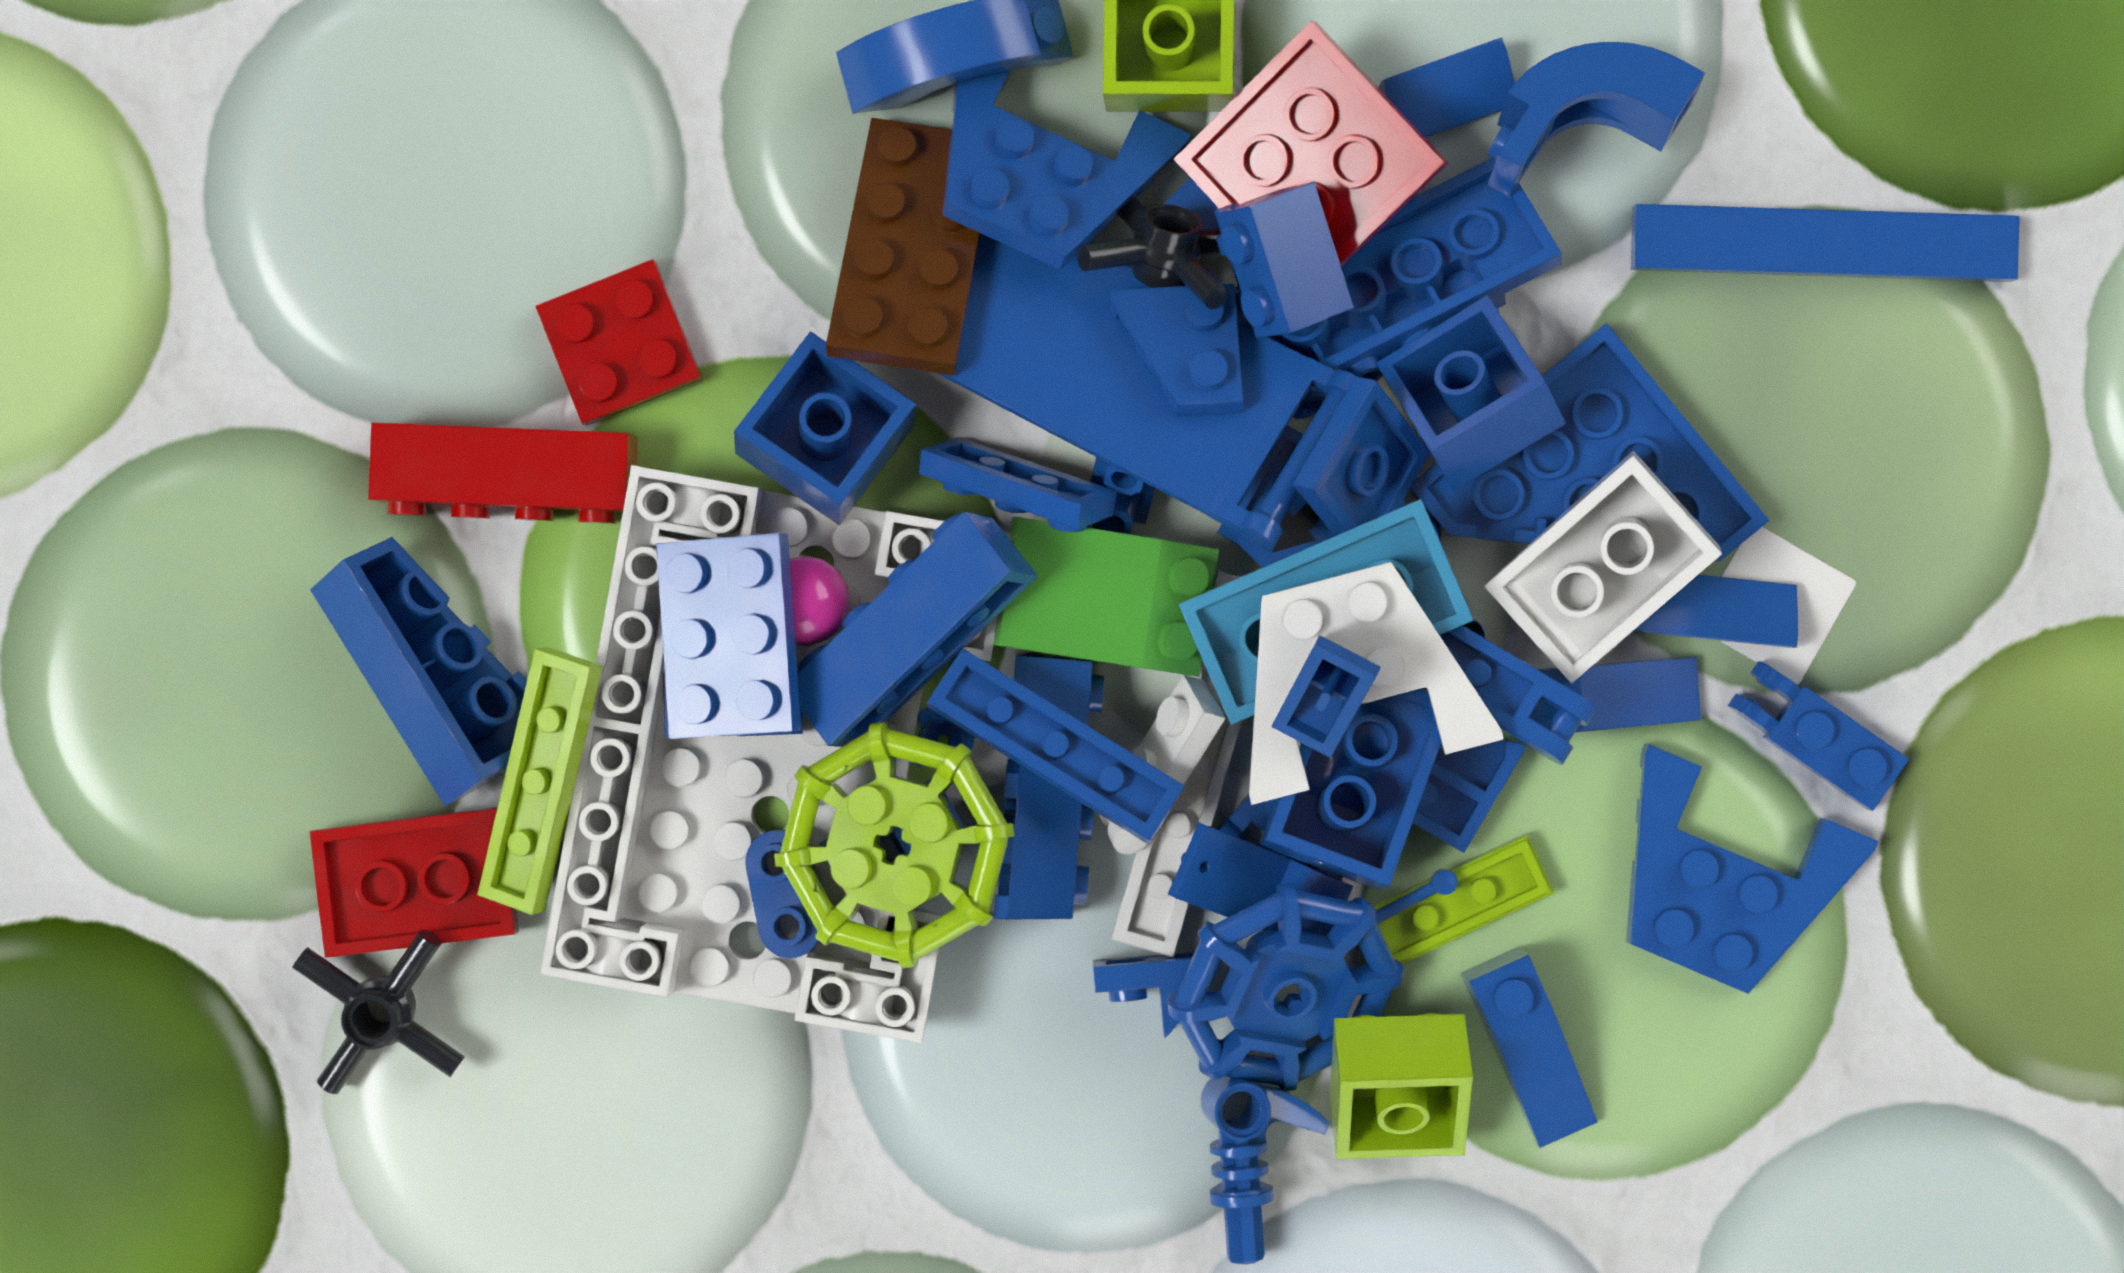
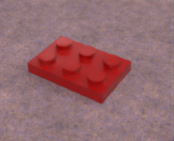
M498 807L309 831L324 957L408 948L420 930H427L440 939L441 944L519 933L517 909L477 895Z

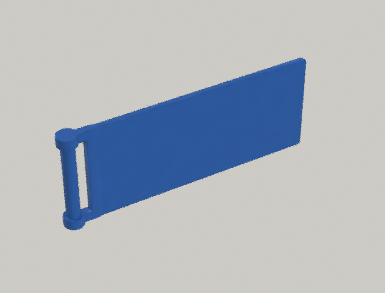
M981 234L955 376L937 374L1206 514L1215 521L1240 533L1246 541L1255 547L1267 551L1272 550L1283 533L1280 524L1299 493L1293 483L1301 471L1303 462L1315 447L1329 423L1334 409L1343 399L1355 375L1344 370H1333L1268 337L1256 338L1254 330L1237 322L1243 391L1242 413L1177 416L1161 392V383L1157 376L1148 371L1137 354L1136 343L1121 319L1116 320L1110 311V290L1152 288L1136 279L1132 272L1133 268L1121 266L1083 271L1079 267L1077 255H1075L1060 270ZM1311 386L1325 392L1327 395L1258 511L1250 512L1240 507L1239 505Z

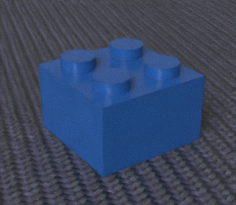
M1488 295L1376 363L1402 410L1453 491L1566 424L1545 380Z
M810 331L734 430L735 454L840 526L913 428L916 403L855 361L827 357L826 341Z

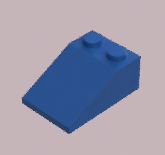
M1417 689L1361 704L1331 758L1298 741L1310 790L1276 798L1259 845L1379 891L1389 887L1441 745L1428 692Z

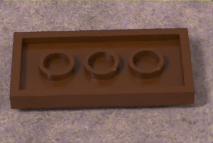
M871 117L826 341L827 357L955 376L981 233L942 216L952 129Z

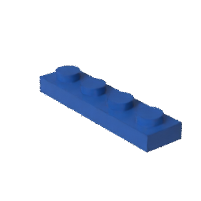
M963 648L927 701L928 708L1148 845L1184 790V785Z

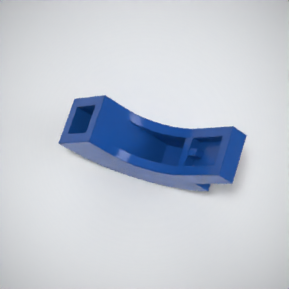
M972 0L884 27L836 52L852 114L903 108L931 92L967 79L1002 71L1058 65L1074 57L1059 0Z
M1588 43L1552 54L1527 70L1507 93L1497 123L1502 128L1494 139L1487 155L1496 160L1488 185L1510 197L1544 145L1556 134L1579 125L1598 124L1610 126L1628 133L1661 152L1692 105L1705 72L1669 53L1634 43Z

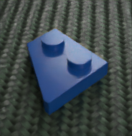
M1499 740L1445 754L1441 743L1413 824L1464 853L1526 747L1519 742Z

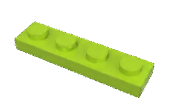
M549 647L534 649L477 895L530 915L545 912L603 665Z

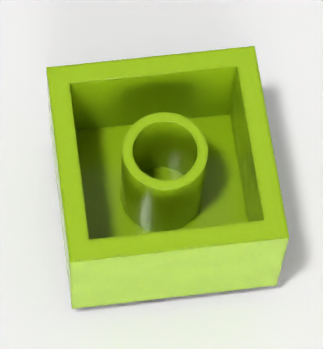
M1104 0L1103 98L1106 112H1139V110L1143 112H1221L1234 98L1235 0Z
M1425 1013L1418 1016L1375 1017L1372 1015H1360L1354 1018H1334L1330 1104L1336 1159L1465 1155L1473 1072L1464 1014L1440 1015L1437 1013Z

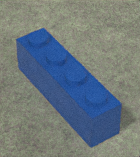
M963 512L944 521L933 533L932 539L934 542L917 558L909 559L894 569L887 579L889 585L872 602H866L851 611L843 621L844 629L828 645H822L812 650L802 659L798 666L800 670L798 673L800 709L828 746L842 747L868 732L871 723L887 722L1038 577L993 518Z

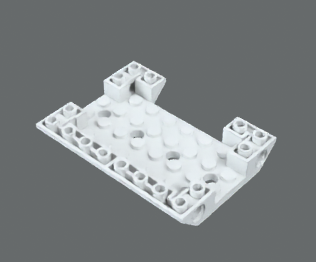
M631 465L596 663L603 665L571 799L540 975L666 998L673 992L794 1013V1021L922 1044L939 948L919 959L917 967L904 969L901 968L897 961L832 942L827 946L821 943L811 953L797 958L779 957L770 952L766 947L763 953L755 957L743 956L735 950L732 944V932L735 926L746 921L757 924L745 866L749 846L758 836L766 833L755 821L754 809L756 804L766 796L778 797L785 802L790 815L798 783L794 777L795 773L801 765L810 766L841 747L828 746L803 712V734L710 736L679 739L664 737L663 673L665 672L656 543L785 533L788 534L790 559L801 556L804 551L811 547H824L832 554L834 568L839 570L849 588V614L858 606L866 602H872L889 585L887 579L894 569L909 559L917 558L934 542L932 539L933 533L944 521L889 511L881 512L853 507L839 526L797 496ZM1004 532L1006 536L1010 539V533ZM997 616L963 649L981 660L991 661ZM842 626L839 632L826 641L811 646L796 644L797 669H799L800 662L808 653L822 645H828L844 627ZM924 686L885 722L889 729L915 736ZM896 758V776L907 779L910 761ZM872 760L836 780L834 783L839 785L847 795H850L855 789L877 779ZM820 800L809 842L810 847L819 846L821 841L828 838L835 808ZM774 850L768 856L767 865L772 873L780 875L784 870L782 867L775 866L774 854L780 852ZM829 862L817 863L815 866L818 879L835 908L847 895L843 887L834 881ZM861 905L856 916L851 920L888 932H895V914ZM922 908L913 910L918 929L943 915ZM785 914L780 921L782 933L789 938H794L798 934L799 923L794 916Z

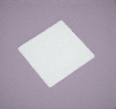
M1761 527L1739 546L1722 577L1797 585L1799 634L1797 648L1720 642L1755 662L1762 661L1795 684H1799L1854 590L1856 581Z

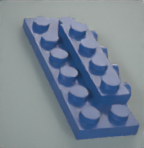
M1490 158L1413 197L1341 267L1352 300L1353 309L1293 333L1268 336V338L1333 370H1344L1358 377L1378 381L1383 376L1376 365L1378 361L1488 295L1498 310V308L1506 305L1505 293L1562 265V253L1520 183L1510 197L1488 185L1496 161ZM1238 286L1235 287V292L1239 290ZM1236 302L1237 322L1252 329L1244 313L1239 312ZM1311 386L1293 418L1304 419L1317 413L1326 398V393Z

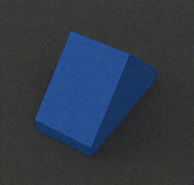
M1319 635L1271 727L1331 758L1381 667Z

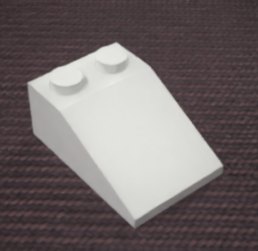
M1632 451L1511 560L1484 587L1572 684L1722 555V551L1718 543L1641 458Z

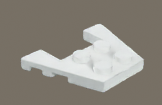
M1391 562L1262 596L1249 790L1252 805L1310 790L1297 740L1271 726L1319 635L1381 667L1361 704L1427 688L1445 754L1504 739L1502 730Z

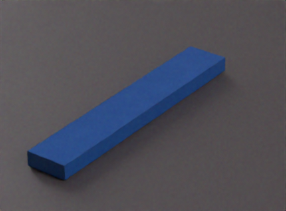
M1636 204L1632 208L1631 270L2013 282L2018 280L2020 216Z

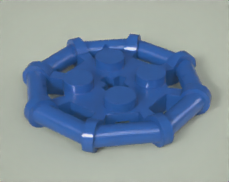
M1289 883L1277 885L1274 894L1216 924L1206 922L1198 931L1200 941L1178 991L1172 993L1168 998V1013L1173 1019L1179 1021L1199 1058L1200 1072L1212 1080H1218L1224 1076L1242 1078L1249 1081L1276 1085L1284 1091H1293L1297 1089L1298 1082L1331 1066L1334 1018H1348V1012L1356 995H1361V998L1351 1018L1360 1015L1380 1017L1393 988L1400 986L1403 982L1404 967L1401 962L1393 958L1376 923L1375 907L1364 898L1359 897L1348 901L1295 890L1293 884ZM1300 918L1335 925L1325 936L1301 931ZM1278 922V932L1272 930L1260 931ZM1254 934V935L1248 940L1245 949H1243V948L1237 943V942H1239V941H1241V940H1243V939L1249 937L1250 935ZM1358 944L1367 962L1364 966L1349 970L1343 956ZM1221 959L1230 967L1220 991L1206 992ZM1297 984L1301 989L1298 994H1288L1284 1002H1278L1276 994L1285 986ZM1228 1017L1234 1030L1222 1040L1217 1039L1208 1021ZM1319 1034L1323 1041L1307 1048L1304 1041ZM1250 1050L1275 1055L1274 1059L1249 1055L1248 1053Z

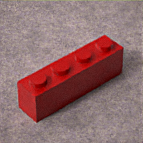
M371 422L368 500L388 503L387 514L426 516L427 504L451 505V517L490 519V507L515 508V520L553 521L554 510L579 511L578 522L617 524V512H623L631 465H637L638 437L630 433Z

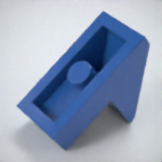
M1195 951L1174 953L1173 957L1160 954L1093 960L1095 993L1108 992L1110 1002H1128L1146 999L1147 988L1159 987L1164 1038H1166L1179 1023L1168 1013V998L1172 993L1178 991ZM1221 959L1211 979L1210 984L1223 969Z

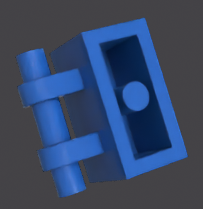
M1314 182L1282 188L1241 204L1233 203L1214 210L1221 235L1216 237L1221 256H1227L1230 260L1239 288L1235 292L1239 312H1243L1250 323L1256 338L1290 334L1354 308Z

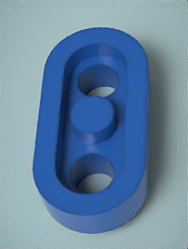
M774 830L761 834L751 843L745 859L746 872L761 941L770 952L779 957L797 958L811 953L821 942L815 938L818 931L785 872L783 871L782 874L776 875L768 868V856L774 850L780 852L785 830ZM813 864L811 867L817 876L816 866ZM785 914H790L798 920L799 931L794 938L785 936L780 929V921Z

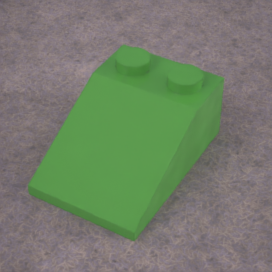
M1013 517L1010 541L1038 577L997 616L993 645L1189 676H1200L1202 657L1178 604L1213 590L1219 549L1086 528L1081 532H1065L1050 527L1047 521Z

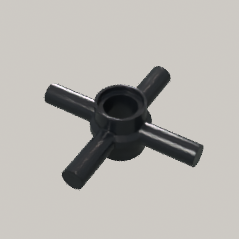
M1134 196L1116 213L1135 232L1133 239L1081 245L1078 248L1077 261L1083 271L1133 265V275L1141 283L1152 288L1187 286L1209 309L1219 308L1224 304L1228 296L1227 289L1199 262L1201 256L1220 253L1216 237L1221 235L1219 227L1201 230L1202 222L1200 218L1192 211L1180 206L1159 204L1147 209Z
M420 930L389 976H379L367 979L361 983L309 947L300 954L292 968L344 1004L341 1025L346 1038L317 1079L318 1085L323 1090L331 1094H338L368 1050L379 1049L396 1042L407 1047L448 1077H451L457 1070L465 1056L413 1020L416 1010V999L411 988L441 946V941L436 935L427 930ZM368 1001L377 1002L384 1006L389 1013L390 1023H382L376 1020L369 1012Z

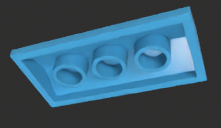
M1421 499L1178 604L1231 725L1254 715L1261 601L1264 595L1391 562L1439 635L1474 620Z

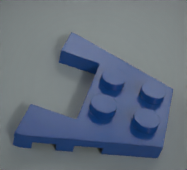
M1012 70L978 76L956 83L942 216L1060 270L1077 255L1078 248L1081 245H1087L1113 221L1115 214L1135 195L1139 196L1153 183L1155 176L1170 162H1175L1174 158L1187 146L1191 136L1190 133L1139 110L1117 158L1111 160L996 107L995 104Z
M1644 744L1640 758L1642 775L1640 799H1637L1636 823H1638L1635 861H1632L1626 942L1749 994L1870 857L1879 841L1827 819L1819 818L1795 877L1787 876L1679 830L1677 825L1702 766L1650 744Z

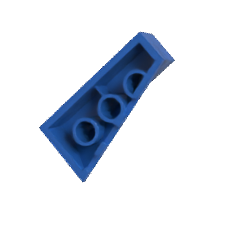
M393 537L343 559L314 585L310 591L444 806L450 805L506 773L527 679L519 671L512 675L486 648L491 643L486 635L475 624L471 627L464 624L447 606L450 597Z
M1016 655L1015 681L1088 725L1089 713L1102 714L1105 675L1092 674L1093 661ZM1009 758L1007 759L1003 810H1005L1004 818L1006 822L1013 823L1015 836L1008 839L999 874L998 895H995L993 919H1072L1074 904L1087 903L1089 866L1077 865L1079 840H1092L1094 811Z

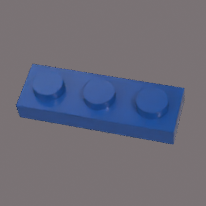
M960 437L921 449L919 474L943 482L945 490L955 494H978L995 500V506L1006 512H1029L1048 519V525L1054 529L1065 532H1081L1088 525L1114 515L1116 490Z

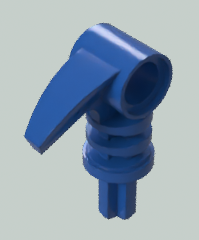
M1224 1076L1218 1080L1210 1079L1204 1086L1201 1094L1202 1111L1205 1117L1218 1128L1219 1139L1210 1143V1153L1220 1156V1161L1211 1166V1174L1222 1179V1183L1210 1189V1203L1224 1208L1228 1260L1235 1264H1253L1263 1260L1265 1256L1261 1205L1268 1204L1274 1200L1273 1186L1260 1181V1177L1269 1172V1165L1266 1161L1258 1159V1155L1267 1150L1266 1131L1268 1127L1274 1122H1284L1325 1135L1330 1123L1300 1097L1289 1091H1284L1278 1086ZM1247 1092L1248 1106L1246 1111L1236 1119H1224L1223 1105L1226 1099L1233 1093Z

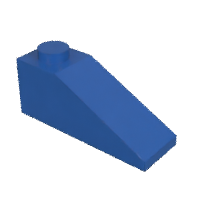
M1696 657L1594 664L1572 684L1557 667L1537 669L1586 698L1597 707L1588 725L1580 724L1576 732L1701 720ZM1540 700L1530 719L1547 728L1557 710L1550 704Z
M1517 947L1461 972V977L1538 1147H1544L1597 1123L1598 1121L1555 1012L1529 955Z

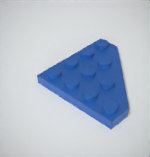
M1607 323L1602 325L1542 375L1566 422L1565 425L1455 491L1452 490L1436 463L1415 479L1409 489L1416 500H1422L1427 513L1437 522L1439 528L1446 536L1530 544L1584 493L1634 451L1721 547L1722 555L1713 562L1724 559L1770 521Z

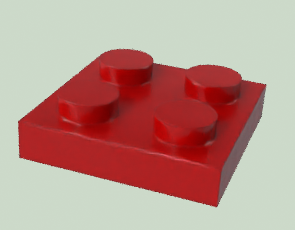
M654 259L535 306L580 421L585 426L703 380L658 264Z

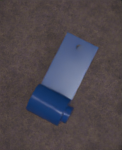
M1199 822L1186 852L1181 856V864L1168 895L1222 916L1230 917L1274 894L1277 885L1292 883L1295 890L1348 900L1354 886L1343 881L1344 877L1310 864L1299 862ZM1300 918L1301 931L1327 936L1335 925ZM1278 922L1262 930L1278 932Z

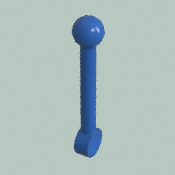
M1448 869L1435 871L1431 877V882L1377 910L1375 917L1377 925L1437 892L1442 895L1451 894L1457 887L1456 875Z

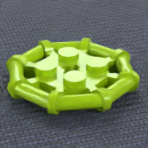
M885 722L871 723L868 732L810 766L801 765L795 773L794 777L798 783L780 853L774 854L775 866L782 867L818 931L815 938L823 945L827 946L832 942L897 961L903 969L917 967L918 960L977 925L986 927L994 917L990 909L1008 839L1015 836L1013 823L1006 822L970 758L973 751L961 743L954 747L889 729ZM896 758L937 770L929 785L896 776ZM872 760L877 779L855 789L850 795H847L839 785L834 783L836 780ZM954 783L978 825L963 829L958 819L954 820L946 806L949 803L944 796V793ZM822 800L835 808L826 846L808 847L819 803ZM893 826H897L903 829L902 840L911 844V851L909 855H898L893 863L885 858L886 850L879 846L881 836L890 835ZM980 843L968 889L955 881L964 844ZM828 861L834 881L843 887L847 896L835 908L811 865ZM943 894L955 907L953 910L918 929L913 910L932 898ZM861 905L895 914V932H888L851 920L856 916Z

